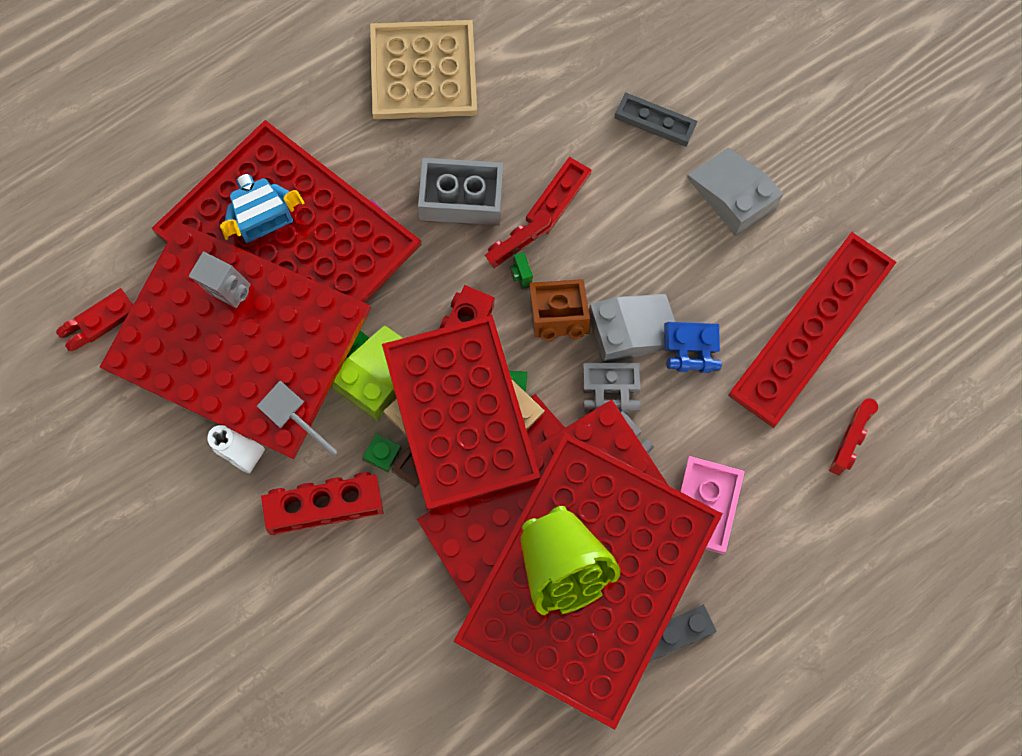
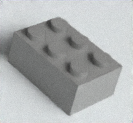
M422 158L418 202L419 220L500 226L503 163Z

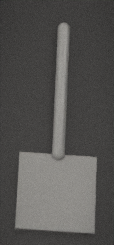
M279 381L257 407L280 428L291 417L329 453L335 456L337 451L295 414L304 401L283 382Z

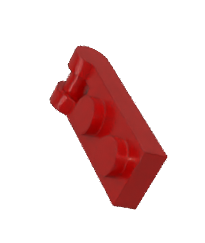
M545 210L537 211L534 221L525 227L523 225L518 226L510 233L511 237L504 242L497 241L488 248L489 252L485 254L492 267L495 269L548 232L553 226L550 214Z
M865 399L854 411L830 466V472L839 476L845 469L850 470L857 457L853 453L855 447L863 443L867 434L864 426L878 411V403L874 399Z

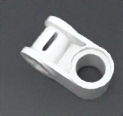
M224 425L213 427L207 436L209 445L217 455L248 474L251 473L265 451V448L256 441L242 436ZM219 438L223 440L227 438L228 442L226 444L222 442L218 444L217 440Z

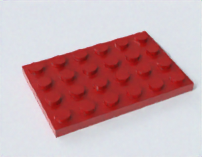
M493 315L382 344L427 511L540 480L541 477Z

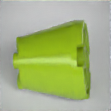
M565 506L556 507L548 515L539 519H530L522 525L524 532L521 535L520 541L530 595L536 610L540 614L546 615L549 611L558 609L561 614L578 610L603 596L600 590L610 581L613 583L619 579L620 567L614 556L574 513L567 511Z

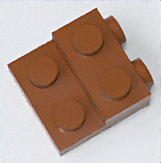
M584 279L529 283L534 338L541 337L545 341H551L557 336H569L572 339H579L584 334H589L590 315Z

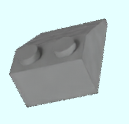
M727 148L687 175L690 182L735 236L775 210L783 196L781 190L766 173L730 148Z
M666 294L615 297L591 303L589 307L590 324L602 363H614L665 350L664 323L675 322Z

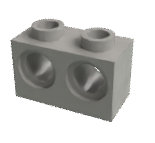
M204 251L189 274V277L208 294L235 308L246 299L251 285L232 265Z

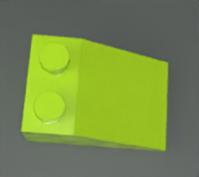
M385 325L345 360L332 384L336 392L376 421L384 414L383 411L396 399L382 344L402 339L401 336Z

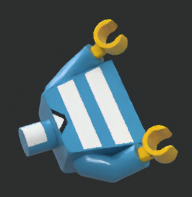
M245 174L236 181L239 189L230 194L232 203L227 206L225 221L220 227L225 240H228L230 235L237 234V236H241L242 234L247 244L292 223L293 219L290 212L294 211L293 207L297 204L304 205L305 203L297 190L288 191L277 184L270 185L266 179L254 182L251 175Z

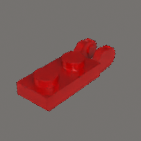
M122 288L74 317V320L67 321L58 327L56 334L59 338H65L81 329L83 333L76 334L65 344L68 351H74L88 342L92 343L124 322L133 304Z

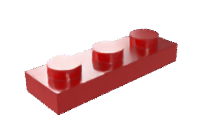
M568 157L527 214L526 221L531 223L534 221L537 211L545 210L550 214L553 228L591 175V169Z

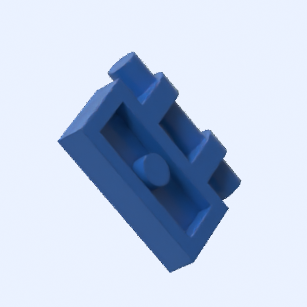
M664 323L665 351H675V358H668L666 361L668 369H676L677 372L699 370L700 373H710L712 370L719 371L721 369V360H714L710 357V353L720 351L719 324ZM687 352H698V359H689Z

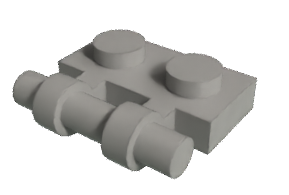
M583 363V393H595V400H584V411H593L610 401L604 400V393L620 394V400H613L620 412L623 410L625 414H629V411H640V400H629V393H639L640 391L639 363Z

